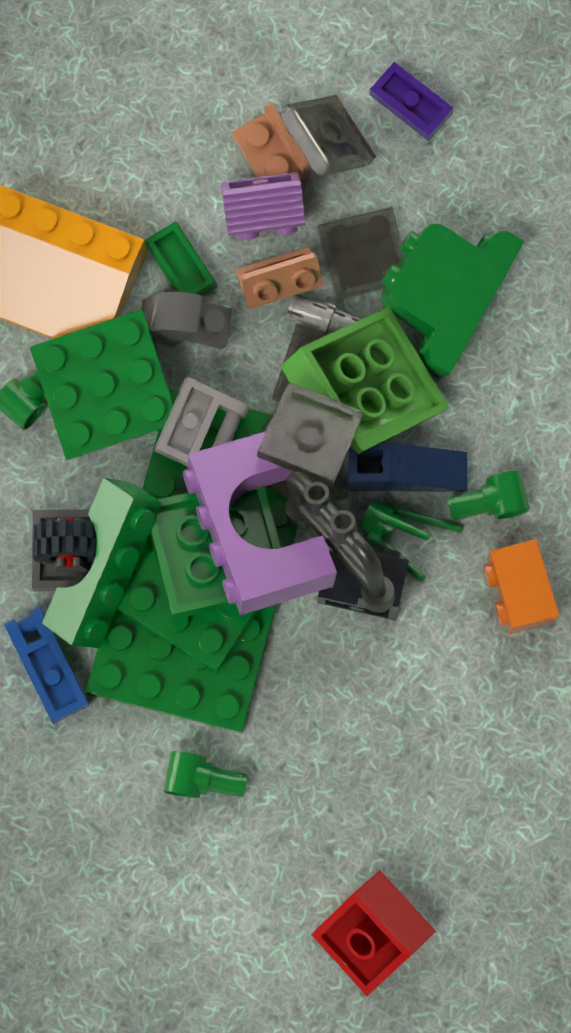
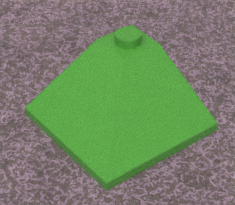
M390 307L301 347L280 366L300 401L358 454L450 408Z

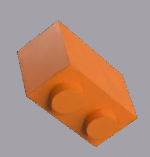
M537 539L490 551L487 557L488 564L483 565V571L488 587H495L500 602L494 603V608L500 626L507 625L510 635L556 622L560 615Z

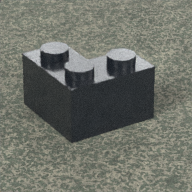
M387 548L378 549L376 555L380 561L383 576L387 577L394 586L395 602L391 608L384 612H373L367 609L363 603L361 595L362 582L333 551L329 550L337 574L333 587L319 591L317 603L396 621L409 560L402 559V553Z

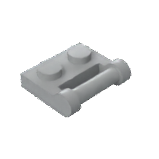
M187 377L184 379L154 451L188 467L189 454L200 450L218 408L224 410L226 416L212 447L232 442L241 419H246L250 407L239 400Z

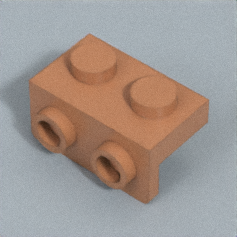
M309 247L235 269L238 283L249 309L324 286L317 256L311 252Z

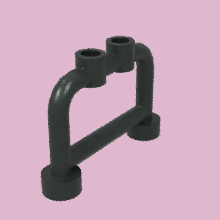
M299 471L291 472L287 477L290 497L285 504V511L290 524L297 528H308L311 526L319 536L323 535L326 544L362 582L361 595L367 609L373 612H384L391 608L395 602L393 583L383 576L380 561L368 542L358 532L354 515L346 510L339 511L332 504L329 489L324 483L312 482ZM317 497H323L322 499L317 501L315 499ZM344 525L349 526L346 529H339L341 526Z

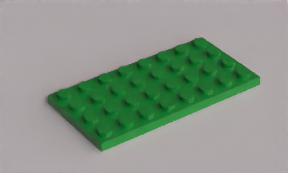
M170 389L173 402H175L179 391ZM217 409L199 451L213 446L226 416L224 410ZM250 409L246 419H241L232 441L282 427L295 461L293 472L299 471L310 479L323 427ZM162 430L158 431L154 448L158 442ZM153 448L142 490L156 499L189 493L183 477V471L187 470L188 467L155 452ZM287 480L265 486L281 548L293 544L297 527L290 524L286 515L285 504L290 494ZM150 532L126 588L153 549ZM276 604L257 611L218 673L116 610L100 648H97L85 692L89 695L242 734Z

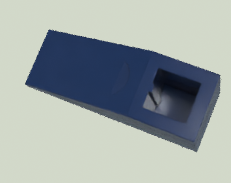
M383 442L358 454L349 446L348 491L467 492V452Z

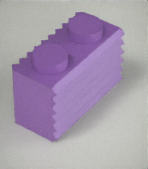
M298 172L221 182L228 236L236 235L238 240H250L257 238L259 232L274 230V233L277 235H287L297 232L298 226H306L301 182Z

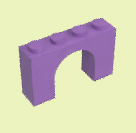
M282 427L191 453L188 457V468L183 471L184 481L189 494L196 493L200 506L196 507L202 530L209 529L213 539V543H209L213 562L216 567L222 566L227 579L223 580V588L229 604L236 603L240 615L333 587L337 574L323 535L279 549H264L251 545L242 539L230 521L229 511L238 498L249 491L287 480L288 475L294 471L295 461Z

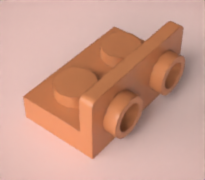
M272 102L264 106V114L232 131L233 140L257 177L298 172L300 182L310 177V163L313 162V158L308 147L303 141L296 142L291 134L293 126L289 117L283 110L278 112Z

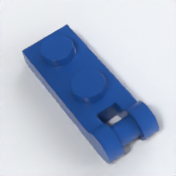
M39 606L29 611L30 616L18 622L13 619L5 623L4 626L51 722L55 724L89 707V704L53 631L42 624L45 615ZM38 629L42 638L28 645L24 636Z

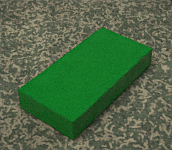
M177 221L144 240L148 252L175 292L204 296L218 287L217 282Z

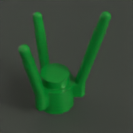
M376 499L369 505L360 524L362 529L369 532L367 540L381 548L395 551L398 550L383 537L385 535L392 538L397 529L423 540L430 539L429 533L401 521V517L458 533L463 531L461 525L400 508L388 501L383 504ZM409 561L407 571L419 581H424L425 575Z

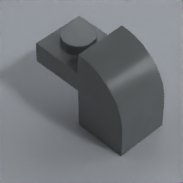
M161 292L144 299L141 309L145 312L154 342L175 346L186 340L222 349L228 344L232 308L202 301L203 296L197 294Z

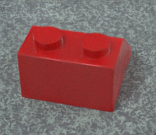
M379 870L311 935L359 989L368 996L436 931Z

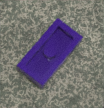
M395 62L376 81L369 92L372 98L427 141L434 136L453 114L454 108Z

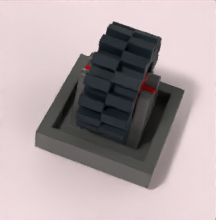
M90 509L33 510V591H56L57 587H72L82 581L93 565L97 548L95 528L88 515Z

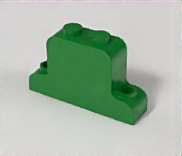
M431 224L419 233L411 230L399 249L404 255L398 265L391 264L381 280V284L385 286L381 294V303L384 309L390 307L395 317L424 335L425 338L418 352L429 374L438 379L451 374L525 241L508 231H500L493 236L485 233L477 246L441 224Z

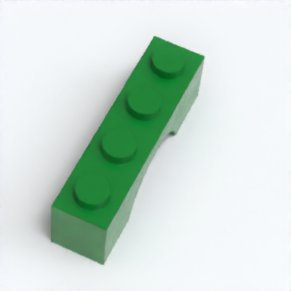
M103 477L88 513L94 525L97 538L96 555L93 565L85 578L78 584L67 588L57 587L42 624L72 646L101 647L135 565L139 560L149 532L154 525L162 502L132 482Z

